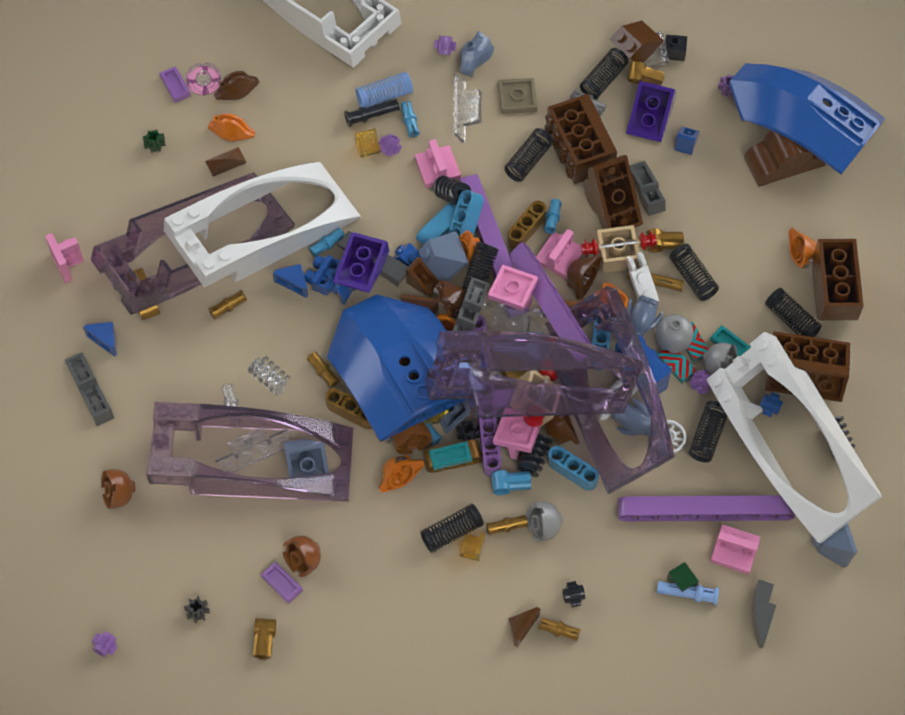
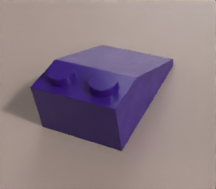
M640 81L626 134L662 142L673 108L676 90Z
M351 232L333 283L370 293L390 251L388 242Z

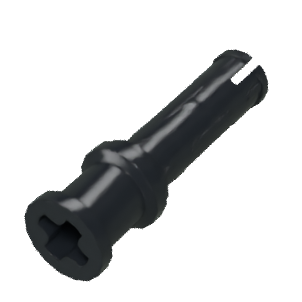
M397 99L369 108L359 107L355 111H345L344 117L348 127H352V124L366 123L368 119L399 111L400 106Z

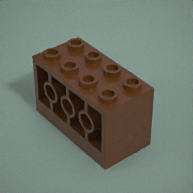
M589 94L548 107L547 115H545V131L552 136L553 148L558 150L559 160L561 164L565 165L567 177L572 179L574 184L583 182L588 178L589 167L617 157V150Z
M773 331V336L777 337L794 367L808 374L822 399L842 402L850 372V343ZM766 372L765 391L794 395Z

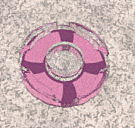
M205 62L206 64L196 63L186 72V84L191 92L197 95H209L217 91L222 78L220 70L215 65Z

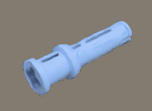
M659 581L657 594L695 599L697 603L704 601L717 606L719 588L711 589L697 585V587L692 586L681 592L675 583Z

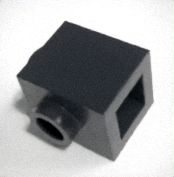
M666 34L665 41L661 44V52H664L663 59L685 61L687 36Z

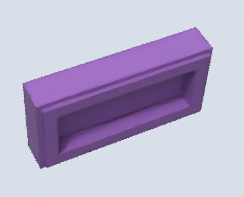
M176 66L159 73L174 103L191 97V93Z
M274 562L261 574V577L287 604L303 592V588L277 562Z

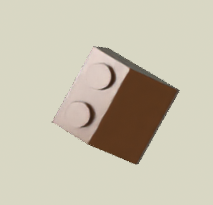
M642 20L621 26L610 38L633 62L642 63L664 42Z

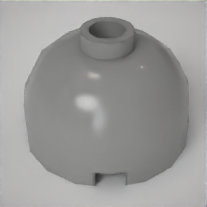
M678 314L663 317L657 324L655 331V340L658 346L663 350H669L670 353H680L688 349L693 339V328L689 320Z
M728 343L714 344L703 356V363L707 373L714 374L720 368L726 369L733 363V357H737V348L735 345Z
M548 502L529 504L531 509H527L526 519L529 532L533 531L535 535L532 539L536 542L553 539L558 534L563 522L561 513L558 512L554 505Z

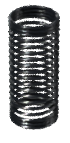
M611 48L580 83V90L584 94L592 95L593 99L597 100L629 63L626 54L618 48Z
M536 128L504 166L505 173L514 181L522 182L553 145L552 136L544 129ZM537 134L543 136V137L549 142V144H548L542 137L538 136Z
M476 243V249H474L475 252H473L471 259L472 262H469L470 265H468L466 278H464L465 281H463L464 284L461 287L463 290L468 289L466 286H469L467 283H470L469 280H471L468 276L489 282L487 279H490L488 276L492 272L489 269H493L490 266H494L492 263H495L493 260H496L495 257H497L499 249L485 243Z
M682 244L671 252L670 260L687 284H689V287H691L699 301H705L717 293L719 290L718 284L708 273V270H706L689 244Z
M782 288L776 289L765 301V306L771 309L797 335L801 333L800 335L815 337L822 328V324L818 321L816 322V319L811 317V314L809 315V312L804 310L801 305L799 306V303L794 301L791 296L789 297V294ZM791 302V304L782 312V310ZM799 308V310L790 318V316ZM806 315V317L797 325V323ZM808 318V320L801 327H799Z
M718 401L706 402L688 450V454L700 462L712 461L720 435L722 434L721 432L723 431L722 429L728 417ZM711 408L719 409V410L723 411L724 413H722V412H720V411H718V410L711 409Z
M471 503L462 508V510L456 511L453 515L447 516L444 520L441 519V521L434 525L432 524L428 528L421 530L420 534L427 549L433 553L437 549L440 550V547L443 548V545L446 546V544L449 545V542L452 543V540H458L465 536V534L468 535V533L474 531V529L477 530V527L484 526V522L477 507Z

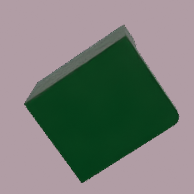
M686 562L669 571L667 575L668 582L675 583L681 592L692 586L697 587L699 582Z

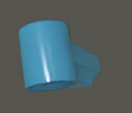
M499 470L491 474L493 493L495 495H506L511 491L531 489L530 471L508 473V471Z

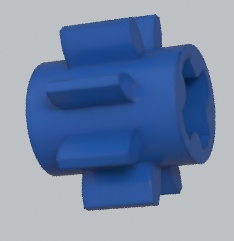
M772 392L770 396L764 395L760 407L763 408L762 414L769 417L773 413L778 415L783 401L779 400V394Z

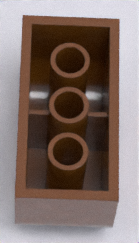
M818 239L812 262L817 318L819 321L858 320L864 304L856 239Z

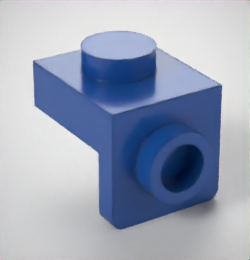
M411 243L398 246L394 251L395 256L393 258L409 267L420 256L418 250Z

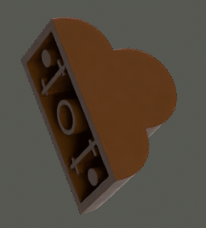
M772 130L766 134L764 141L752 146L744 156L758 187L826 165L825 162L818 159L817 156L804 147Z
M621 155L589 167L588 178L584 180V191L590 207L598 215L602 228L608 229L634 225L635 228L643 225L628 157Z

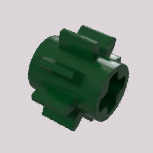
M157 129L148 130L147 135L143 136L144 148H149L151 153L160 152L162 146H166L164 133L159 134Z

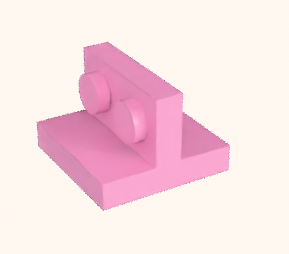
M436 139L430 140L429 148L426 149V152L415 154V160L426 188L432 187L435 180L440 176H448L455 180L461 178L450 145L439 148Z
M569 229L566 230L564 235L556 232L551 234L536 256L542 267L566 280L568 279L567 272L571 263L581 259L583 256L581 245L573 242L574 232Z
M52 233L46 235L51 255L64 282L72 281L69 268L84 262L76 237L66 239L62 243L57 244Z
M502 265L488 293V299L522 311L525 308L529 309L532 304V292L538 282V277Z
M505 408L493 438V444L507 447L510 458L518 460L521 451L532 452L541 425L531 427L523 419L526 413Z
M722 524L710 562L749 575L760 536Z

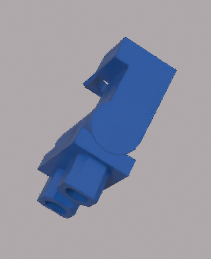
M327 255L326 258L316 256L313 261V267L318 270L317 272L307 270L304 275L306 282L312 285V290L323 295H328L330 292L336 295L338 293L341 303L345 305L355 289L333 283L341 260L335 259L330 255Z

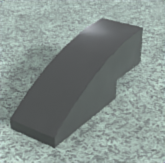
M643 161L630 165L635 189L648 216L666 211L665 198L660 192L659 184L647 163Z
M762 580L757 582L752 605L753 628L758 647L760 648L764 646L776 608L775 604L769 603L774 584Z

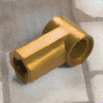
M634 61L630 63L627 81L634 84H639L642 81L661 86L665 75L662 71L648 68L646 64Z
M657 228L646 232V235H648L649 231H651L652 234L656 235L657 245L654 246L653 250L650 246L647 247V250L651 253H658L663 251V249H675L684 244L683 232H663Z
M255 618L253 658L259 660L271 659L273 638L276 635V619Z

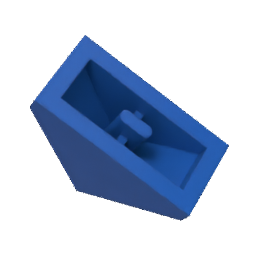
M682 126L677 135L675 151L692 155L700 131Z
M301 264L274 270L273 278L275 283L307 298L308 289Z
M113 322L88 324L83 327L86 337L115 357L117 355L116 332Z

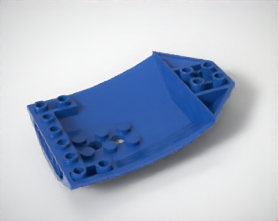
M745 63L729 81L741 121L746 120L763 126L796 142L839 174L845 171L886 119L849 91L808 71L767 64ZM823 101H827L830 107L826 106Z
M376 294L343 310L327 358L350 390L377 438L382 442L484 392V388L457 344L449 341L450 334L429 308ZM401 358H408L410 364L408 366H401L399 360ZM416 373L419 375V379L411 380L408 376Z

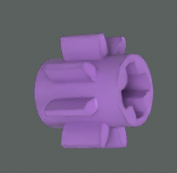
M439 36V40H435L434 49H438V54L451 55V51L456 50V42H452L453 37Z
M730 74L725 78L721 77L718 84V89L722 90L721 95L728 96L729 98L733 95L729 86V81L733 78Z
M393 134L382 136L378 143L381 145L380 151L387 156L398 154L402 148L399 145L400 139Z
M698 370V372L693 373L694 376L690 380L692 389L698 390V394H706L708 391H711V387L706 379L712 374H707L706 370Z
M106 631L101 635L96 633L92 639V645H94L92 649L102 657H106L108 653L113 655L118 648L115 643L117 639Z

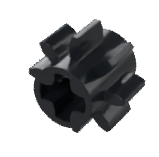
M472 419L467 422L463 420L462 426H457V432H459L457 439L468 441L475 440V437L480 438V432H478L479 425H475Z
M576 581L566 583V588L562 589L565 604L570 603L571 607L581 606V600L586 599L583 585H578Z
M199 596L194 600L188 599L189 606H184L185 611L188 612L186 615L187 619L193 618L195 623L201 619L205 621V614L210 613V609L206 607L208 605L207 600L202 602Z

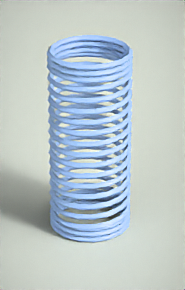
M405 71L401 74L393 75V77L390 76V78L387 77V79L384 78V80L381 79V81L378 80V82L375 81V83L372 82V84L360 86L355 89V93L360 107L369 108L370 106L382 104V102L385 103V101L388 102V100L391 101V99L394 100V98L397 99V97L400 98V96L403 97V95L413 93V85L409 74Z

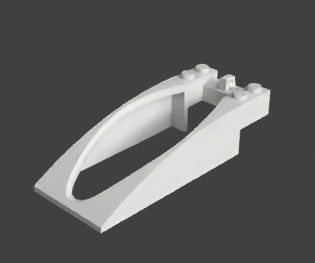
M262 0L309 39L353 68L365 58V51L371 46L374 47L380 37L385 33L390 35L401 25L399 9L384 0H351L363 18L366 19L351 34L337 27L333 11L328 12L320 19L292 0Z
M315 162L271 172L211 195L164 218V232L205 288L228 275L237 282L314 243L324 235L327 236L337 228H343L360 219L361 216L321 162ZM291 182L321 186L329 189L335 197L333 204L319 216L295 230L276 237L253 242L229 244L209 254L195 235L199 232L204 240H206L210 222Z
M763 332L750 343L751 348L736 357L733 363L726 369H718L706 380L737 433L763 472L816 541L821 544L883 496L808 374L794 367L777 337ZM763 369L798 398L822 431L835 457L846 487L848 502L843 512L831 513L825 511L794 490L752 419L760 414L763 408L750 403L741 387Z

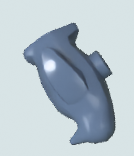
M477 31L475 37L468 41L461 49L460 72L470 78L473 77L474 70L489 60L494 52L491 40L480 31Z
M641 295L632 308V299L629 300L626 309L628 321L627 335L635 331L637 335L643 337L648 331L657 326L664 313L662 311L655 318L658 301Z
M635 398L632 400L637 406L622 401L612 415V418L623 426H617V430L625 435H645L656 439L661 433V428L654 421L646 406Z

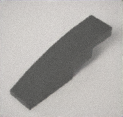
M474 277L471 278L449 341L468 347L490 283Z

